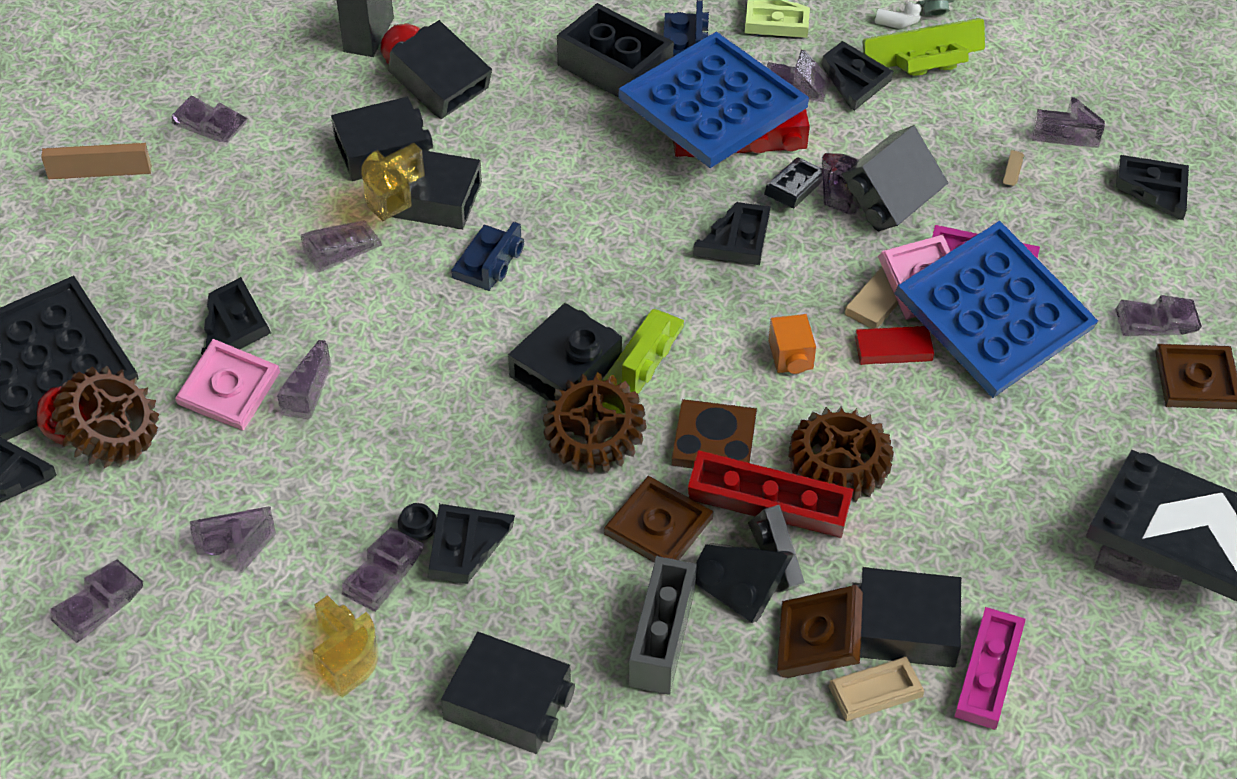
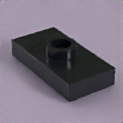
M797 157L766 185L764 195L794 209L820 185L825 178L826 171Z

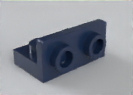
M697 0L696 14L683 12L665 13L664 37L674 42L673 56L708 37V32H702L708 31L709 12H703V0Z
M513 222L506 232L484 224L452 268V278L490 291L497 281L501 282L505 278L508 264L512 258H518L523 251L524 238H521V224Z

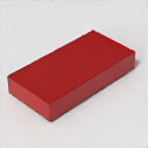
M925 326L856 329L855 342L860 365L933 361L934 349L930 332Z

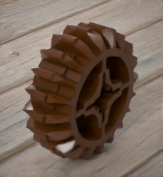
M92 366L84 374L81 372L74 374L71 380L62 385L59 390L60 394L56 396L53 402L55 410L52 413L51 420L58 423L55 427V434L65 435L62 447L72 445L76 448L74 458L84 454L88 456V465L95 463L99 459L104 469L110 466L113 461L121 467L128 460H137L142 452L147 451L151 446V441L158 431V427L155 424L159 420V413L153 411L156 400L145 398L148 394V387L139 389L136 386L137 377L130 380L125 379L123 369L113 375L108 366L102 368L99 373ZM79 403H80L81 406L83 407L82 412L84 413V415H85V417H86V419H87L86 422L84 421V419H83L82 416H81V413H80V410H79ZM125 412L128 414L130 418L132 429L129 427L130 422L127 419Z
M598 372L595 374L594 380L589 381L584 374H581L580 383L576 385L567 379L566 387L568 390L555 389L554 396L556 401H547L546 408L548 413L543 415V424L546 427L543 433L545 440L550 442V451L553 454H559V460L563 465L571 461L572 468L576 471L583 464H586L587 471L591 474L595 471L596 465H602V469L608 473L610 470L609 463L613 461L622 467L624 464L622 455L634 457L636 453L634 445H642L643 434L641 432H644L647 428L646 420L643 419L646 415L645 408L642 404H639L640 398L636 391L630 392L629 384L626 381L617 385V379L613 374L606 381L602 380V376ZM602 403H608L617 407L623 414H616V410L606 409ZM596 413H598V424L593 425L592 433L590 426H592L591 422L596 421ZM565 432H573L576 436L586 438L587 444L573 440Z
M840 406L837 412H831L827 407H825L822 415L812 412L808 420L800 421L797 430H794L791 436L788 457L791 462L792 474L854 489L852 499L855 502L860 498L861 492L870 497L875 488L881 489L885 483V478H888V475L891 473L894 451L893 447L890 446V434L883 433L882 423L872 424L871 414L860 417L857 408L852 413L844 412L842 406ZM819 444L822 447L821 452L815 455L812 448ZM867 452L870 457L866 463L861 460V454Z

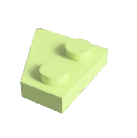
M748 0L745 33L808 38L810 8L788 0Z

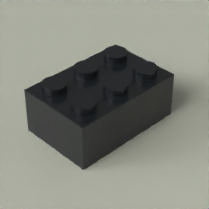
M596 3L557 35V65L619 98L620 87L673 57L674 42Z

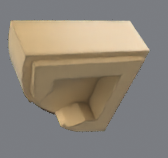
M1011 150L1003 184L1013 186L1017 184L1024 158L1023 152Z

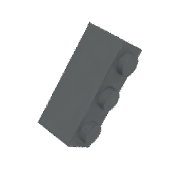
M656 556L629 660V687L671 694L695 593L696 563Z

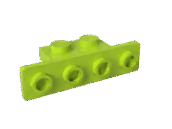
M975 18L864 38L862 41L863 53L886 67L898 66L913 76L924 75L927 73V69L933 68L952 70L957 68V64L969 62L968 53L985 49L984 20Z
M652 309L603 381H606L613 374L617 379V385L626 381L629 384L630 392L636 391L639 394L644 385L651 380L661 360L668 355L673 342L684 327V320L660 310ZM602 403L606 409L616 410V414H623L617 407L608 403Z

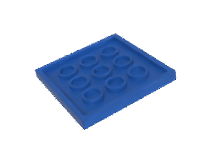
M717 31L619 88V99L709 168H712L808 108L809 102L807 95Z
M1001 221L996 222L897 286L894 292L992 398L1090 332L1098 323L1093 314Z

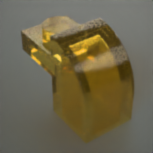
M415 143L386 158L379 151H375L366 158L362 165L361 173L366 204L382 222L412 206L409 184L425 176L422 150Z
M327 595L315 603L314 606L318 625L330 638L312 651L317 672L343 698L367 680L373 673L378 662V644L374 623L367 612L355 619L352 612L345 605L338 606Z

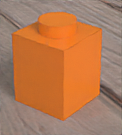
M807 314L770 318L768 341L777 373L790 372L792 374H799L813 369L816 344Z

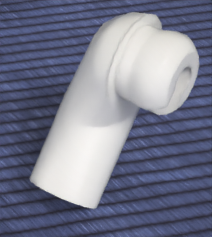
M908 2L904 7V12L900 13L879 8L875 24L902 29L918 23L921 18L919 15L922 9L921 5Z

